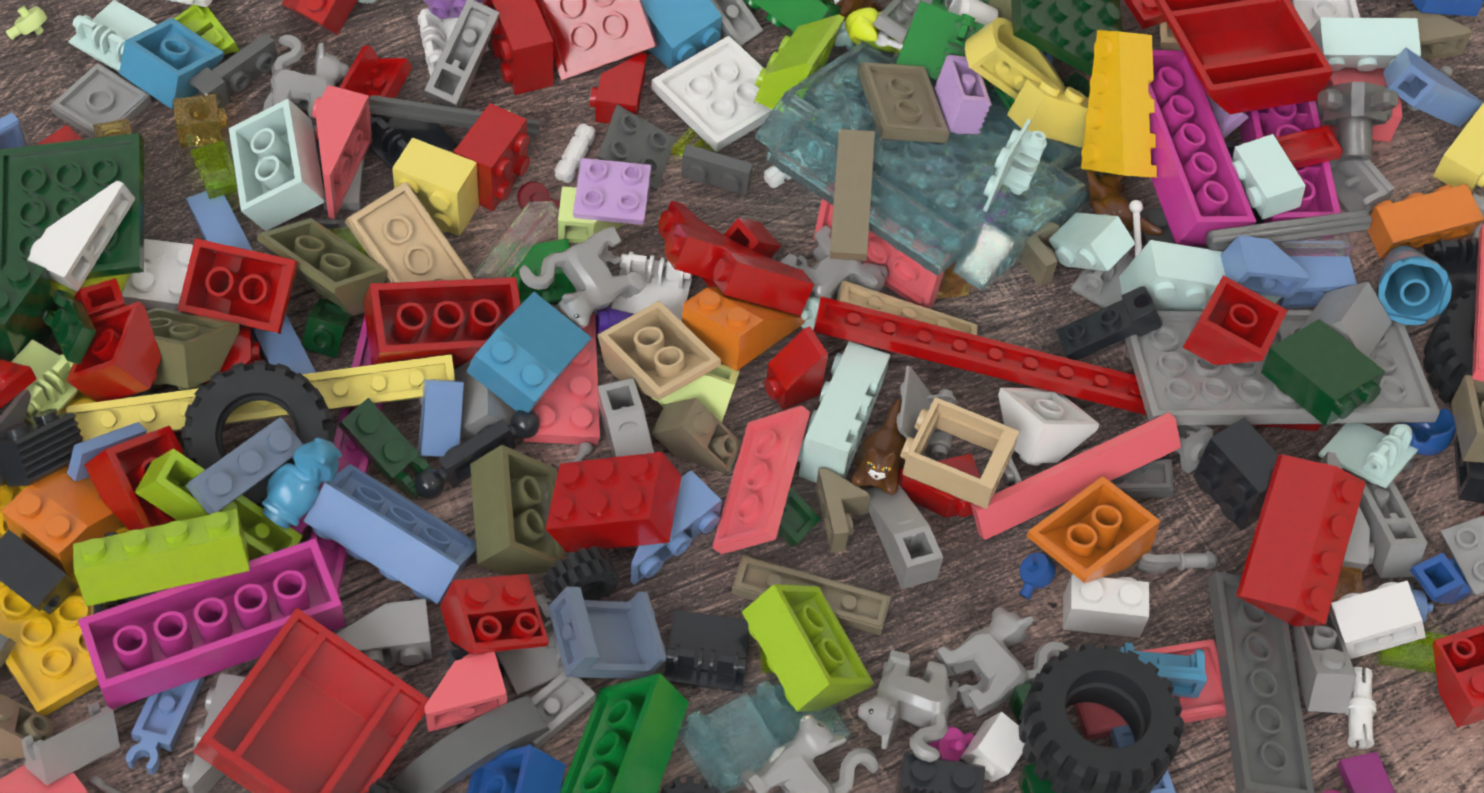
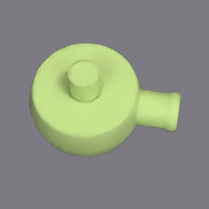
M22 6L17 10L21 16L15 21V26L6 30V33L12 40L20 34L27 35L33 31L40 35L44 31L41 25L46 21L47 16L38 6L29 10Z

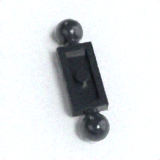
M518 410L512 415L509 425L501 419L494 425L485 426L476 436L462 445L450 448L443 457L438 459L441 466L440 469L437 471L425 469L417 474L414 480L417 494L424 499L437 498L443 492L446 482H449L452 488L471 477L470 464L501 445L514 450L516 448L514 439L517 437L531 438L537 434L541 424L538 414L533 410L529 413Z

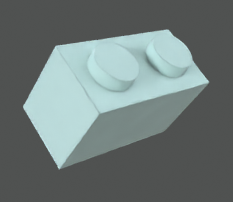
M1273 134L1235 146L1232 164L1238 174L1250 207L1257 210L1262 220L1301 207L1306 185Z
M1075 213L1048 239L1055 249L1054 254L1057 260L1064 266L1109 271L1136 244L1118 216Z

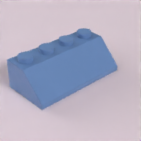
M351 464L338 472L333 480L324 483L317 500L303 521L310 525L314 533L321 538L336 541L344 546L346 552L352 557L370 562L378 567L380 573L386 578L404 583L412 588L413 593L420 599H426L428 602L433 601L436 604L445 597L452 581L458 580L476 553V541Z

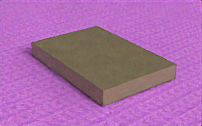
M869 62L860 63L857 72L880 139L947 143L950 132L925 67Z

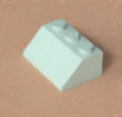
M1320 17L1309 31L1333 71H1339L1344 68H1357L1358 71L1367 72L1376 68H1387L1406 47L1419 57L1421 56L1417 18Z

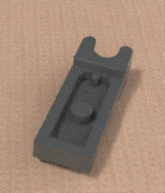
M265 33L213 70L206 67L189 80V84L199 90L193 96V102L211 116L229 105V97L236 92L242 91L250 82L272 69L277 59L275 40Z

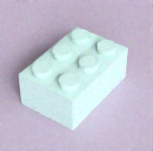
M286 99L229 128L241 212L263 230L268 231L326 202L312 120L293 102Z

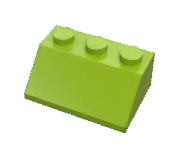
M835 15L798 26L791 37L785 35L778 51L773 52L766 68L763 67L755 81L754 86L758 87L759 90L754 101L791 119L823 72L845 17Z
M773 584L742 611L749 624L750 634L760 644L767 657L768 667L777 675L785 690L784 693L787 701L795 708L796 712L821 711L874 685L818 586Z

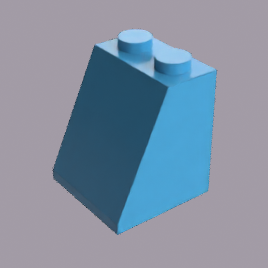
M642 0L658 46L648 51L669 70L705 48L717 43L720 39L722 15L711 0Z

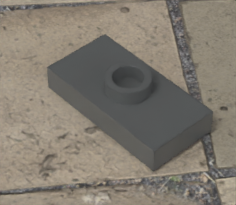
M1156 459L1110 482L1131 498L1173 497L1172 459Z

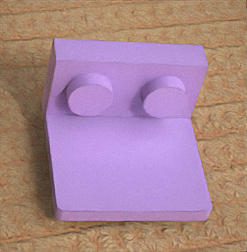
M581 158L573 210L574 218L638 225L644 224L646 205L649 202L651 165Z

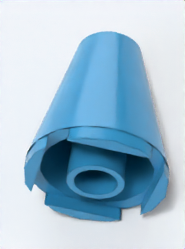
M1399 246L1392 249L1386 256L1377 287V297L1393 321L1404 325H1421L1427 323V320L1435 315L1439 316L1446 309L1451 299L1452 285L1447 272L1439 263L1412 247Z

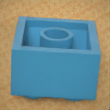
M170 18L125 40L119 74L159 100L162 104L174 109L192 99L199 92L198 89L189 84V80L206 67L211 70L216 68L223 59L224 52L175 19Z

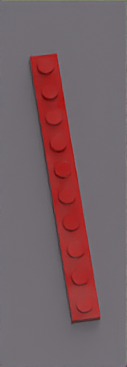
M820 297L813 332L1146 415L1135 375Z

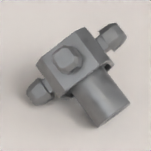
M1348 82L1328 86L1325 90L1318 93L1316 106L1320 121H1323V124L1337 126V142L1343 150L1339 160L1364 161L1372 158V126L1386 124L1387 120L1392 117V109L1398 104V93L1387 89V87L1368 82Z

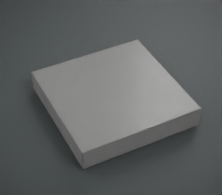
M97 63L50 105V108L54 115L91 138L117 135L152 102L148 93Z

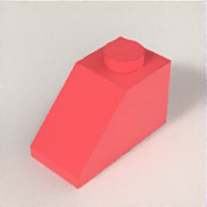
M495 652L468 654L461 660L454 661L424 707L428 732L470 722L507 703V693Z

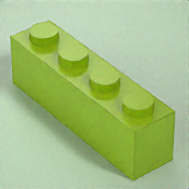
M175 449L166 452L151 462L135 491L136 494L177 521L209 515L186 487L192 479L205 471V469ZM243 495L220 511L237 509L247 542L249 561L297 545L302 538V535L292 528L286 529L272 522L264 515L261 507Z
M237 509L214 512L201 517L172 521L168 524L140 530L135 529L126 533L93 538L73 544L74 573L86 607L250 571L247 542Z

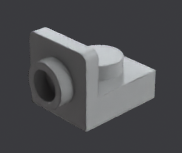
M1206 425L1177 426L1181 448L1175 451L1180 454L1181 469L1186 473L1197 469L1210 438L1213 437L1212 429Z

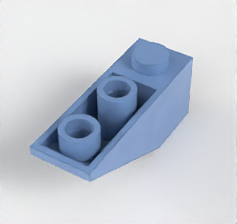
M1407 47L1383 71L1387 89L1396 91L1398 97L1412 107L1459 128L1483 104V101Z
M692 470L681 478L669 543L638 546L631 563V582L634 585L644 577L647 579L653 577L661 569L663 562L673 555L679 556L684 553L694 538L702 532L704 534L711 532L718 525L722 500Z

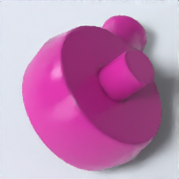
M947 725L948 731L945 736L939 741L929 743V746L940 752L939 758L958 761L961 759L966 746L974 738V735L971 732L963 734L958 728Z

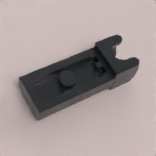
M1141 286L1121 295V301L1057 329L1056 332L1066 357L1077 361L1137 333L1141 337L1161 328L1163 323L1154 307L1155 304L1147 288Z

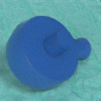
M1036 552L1028 555L1023 560L1020 566V577L1024 581V585L1019 595L1030 599L1034 589L1044 588L1052 582L1055 577L1056 566L1048 555Z

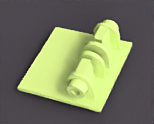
M33 339L11 361L31 367L37 378L26 388L31 394L25 420L29 423L35 422L34 415L39 412L56 408L59 413L79 392L78 389L66 382L73 362L67 361L64 355L56 354Z

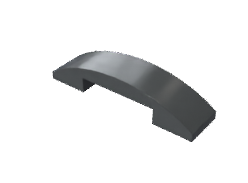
M529 696L516 699L475 718L441 739L410 763L391 783L409 793H442L509 748L515 749L526 746L550 729Z

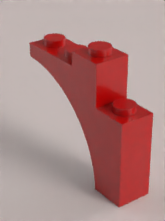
M671 200L668 209L663 211L660 216L658 232L666 242L665 257L675 270L713 280L726 296L801 316L814 286L812 280L802 269L771 259L733 241L700 220L683 203Z

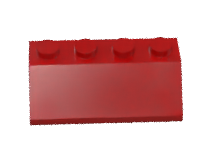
M1283 454L1278 455L1236 597L1294 627L1325 625L1366 482L1337 466Z

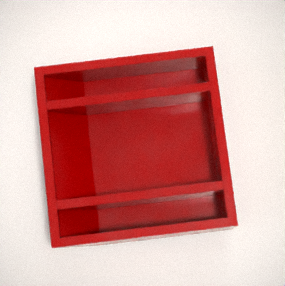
M1154 0L1207 95L1229 115L1316 101L1318 93L1326 89L1333 70L1290 0Z
M296 608L200 739L193 753L252 793H368L370 785L376 783L377 779H381L424 715V707L429 698Z

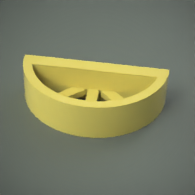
M998 17L965 42V54L969 68L1013 99L1017 98L1027 79L1041 83L1042 80H1048L1060 89L1066 90L1057 72L1043 52L1014 36L1013 24L1005 18Z

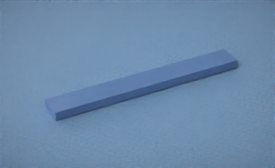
M220 186L186 198L187 205L206 241L253 251ZM285 315L281 334L250 328L256 342H260L261 352L268 364L277 365L279 363L301 374L316 373L287 315Z

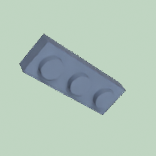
M279 417L192 479L186 487L208 514L220 512L276 471L280 466L291 460L294 456V451L303 443L286 422Z

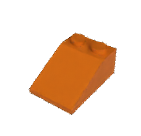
M708 287L683 303L682 323L715 353L723 364L735 371L745 366L805 323L801 316L726 296L718 287Z
M68 465L28 485L1 512L11 532L69 576L74 572L73 544L93 538H103L104 534L108 532H116L123 523L102 501L91 477L75 482L67 474Z
M1101 476L1031 528L1026 536L1082 582L1087 583L1125 570L1139 560L1143 554L1148 553L1152 548L1161 521L1108 479Z

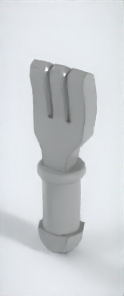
M1206 551V553L1178 552L1177 554L1163 555L1146 553L1142 555L1136 568L1140 572L1145 573L1165 572L1173 567H1177L1181 571L1186 568L1211 569L1217 565L1218 557L1211 551Z

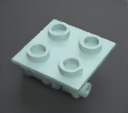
M113 0L93 19L88 15H78L73 21V27L76 28L77 34L69 40V43L119 72L125 40L157 24Z
M1030 119L1026 121L1021 131L1013 130L1006 148H1002L994 167L997 170L995 175L990 177L983 193L989 197L984 207L986 212L1002 185L1010 187V191L1017 195L1029 189L1032 177L1037 170L1036 166L1039 165L1040 158L1047 146L1046 135L1043 132L1027 130L1031 122Z
M1346 423L1319 452L1318 456L1323 458L1327 452L1335 453L1342 468L1365 478L1371 483L1387 488L1417 453L1418 449L1410 446L1412 430L1406 424L1394 425L1389 435H1386L1363 423Z

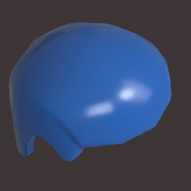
M1442 408L1439 411L1436 422L1396 423L1406 424L1411 428L1412 440L1410 446L1418 449L1416 454L1436 456L1449 447L1455 436L1456 425L1454 416L1448 409Z

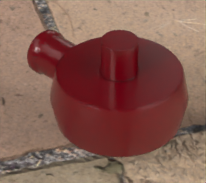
M537 181L523 184L517 193L519 207L528 214H539L546 208L558 211L560 207V200L550 198L547 188Z

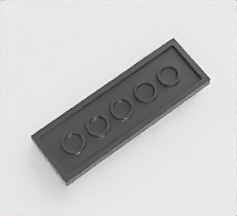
M1215 571L1208 577L1236 792L1314 793L1289 624L1236 597L1241 576Z

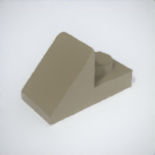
M1010 214L1005 217L1000 239L1037 284L1042 287L1052 281L1058 260L1050 248L1052 245L1048 239L1058 231L1059 226L1052 222Z
M819 468L815 489L830 553L845 551L848 536L853 535L851 516L866 514L871 497L869 493L828 468Z

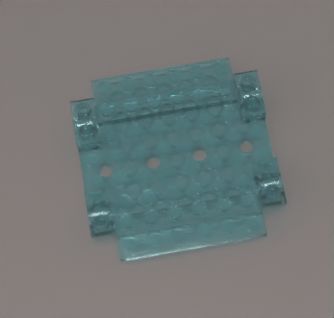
M862 41L786 91L755 136V139L769 148L765 160L805 186L809 191L833 205L839 129L875 131L869 231L937 276L959 259L953 272L982 291L1020 259L1028 238L1048 222L1060 226L1089 201V191L1086 184L1067 173L1070 168L1082 160V148L1046 138L1047 146L1040 158L1039 165L1036 166L1037 170L1032 177L1029 189L1017 195L1010 191V187L1002 185L987 212L984 211L989 197L983 193L990 177L995 175L997 170L994 167L1002 148H1006L1013 130L1021 131V128L1007 115L1009 111L998 93L986 86L992 105L989 106L990 111L986 112L987 117L984 118L985 122L982 123L983 127L980 128L981 133L977 135L950 132L947 143L880 139L857 71L861 62L896 64L900 52L889 58ZM929 78L934 90L937 81Z

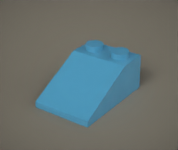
M533 292L479 349L466 372L515 411L523 410L529 413L592 337Z

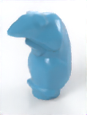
M317 437L314 439L315 441L301 445L294 451L293 459L295 464H284L272 474L266 488L267 497L262 502L265 506L262 512L267 518L286 529L291 525H299V520L313 507L320 494L319 487L321 483L330 482L337 474L338 458L342 456V453L332 442Z

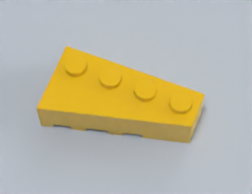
M1097 30L1096 42L1094 44L1093 70L1090 79L1088 111L1085 118L1084 145L1081 152V169L1124 176L1157 178V165H1151V149L1156 148V136L1150 133L1149 114L1155 113L1154 99L1151 98L1148 92V84L1153 81L1152 35Z

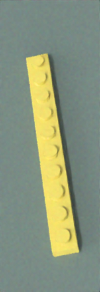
M452 355L302 374L319 390L329 410L358 407L367 398L374 404L423 398L424 379L455 380ZM199 388L66 406L67 413L73 412L76 415L75 420L79 423L77 427L81 430L80 435L84 437L83 441L137 422L141 423L147 430V433L169 425L173 432L182 431V427L185 426L186 417L184 414L188 404L192 405L196 397L195 392ZM261 400L251 401L236 408L229 415L224 425L290 415L275 403Z

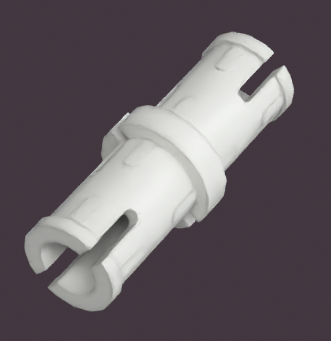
M1354 667L1357 676L1347 711L1348 745L1355 748L1356 741L1358 740V749H1368L1374 746L1373 715L1377 712L1376 702L1372 700L1373 672L1369 668H1365L1364 676H1362V667Z

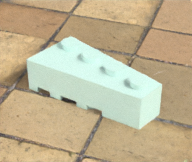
M1150 240L1119 276L1122 295L1145 286L1155 304L1156 311H1202L1223 275L1225 276L1220 256L1223 252ZM1261 295L1262 297L1274 302L1275 304L1282 298L1276 296Z
M851 341L848 342L843 354H836L831 373L834 375L831 381H826L819 399V402H821L818 410L813 411L807 429L808 432L805 440L802 441L797 459L798 462H801L798 477L816 483L818 469L828 468L846 479L886 377L890 354Z

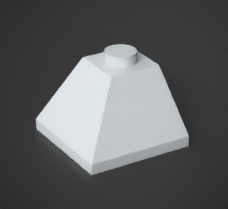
M1000 388L998 393L1004 425L1020 431L1015 451L1020 455L1019 457L1023 462L1030 465L1038 466L1041 463H1058L1094 434L1100 425L1060 393L1040 388Z

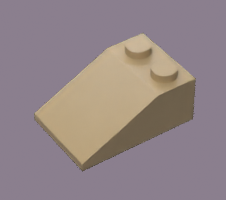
M660 301L653 303L598 334L604 365L619 381L634 378L638 392L657 400L663 399L722 365L721 359Z

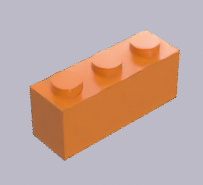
M1467 184L1457 187L1445 185L1426 195L1418 192L1406 197L1402 201L1393 203L1391 200H1386L1373 207V212L1370 214L1372 222L1367 232L1380 259H1382L1392 249L1399 246H1409L1416 250L1423 248V244L1436 243L1438 239L1450 241L1469 236L1482 223L1484 218Z

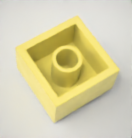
M412 138L392 168L394 189L407 182L442 232H450L460 236L479 207L477 162Z

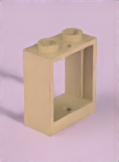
M935 397L930 409L923 408L918 416L914 428L918 430L915 439L908 437L900 455V458L905 459L903 475L987 509L1013 455L1020 431ZM936 428L993 451L981 479L923 456Z

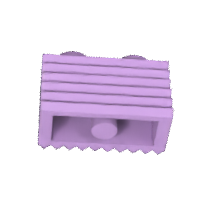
M948 55L934 88L936 95H938V103L940 108H942L941 111L950 132L977 135L981 133L980 128L983 127L982 123L985 122L984 118L987 117L986 112L990 111L989 106L992 105L983 77L969 68L966 57Z

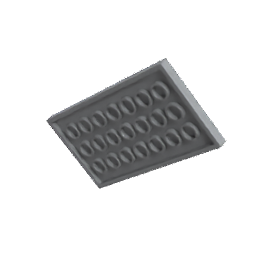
M1288 310L1270 347L1299 331L1313 310ZM1157 311L1163 323L1161 328L1141 337L1137 333L1125 339L1148 422L1169 412L1176 418L1177 426L1232 425L1244 417L1251 425L1322 424L1261 374L1267 353L1264 359L1259 362L1213 365L1184 349L1183 345L1202 311ZM1390 318L1392 323L1389 330L1369 358L1385 371L1379 385L1381 392L1378 397L1368 405L1364 403L1355 408L1347 418L1343 420L1339 418L1331 424L1436 422L1440 412L1404 324L1393 321Z

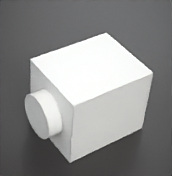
M1003 712L992 716L984 721L961 758L967 763L985 766L984 779L989 780L991 783L1008 775L1023 753L1022 749L1025 743L1019 740V725Z

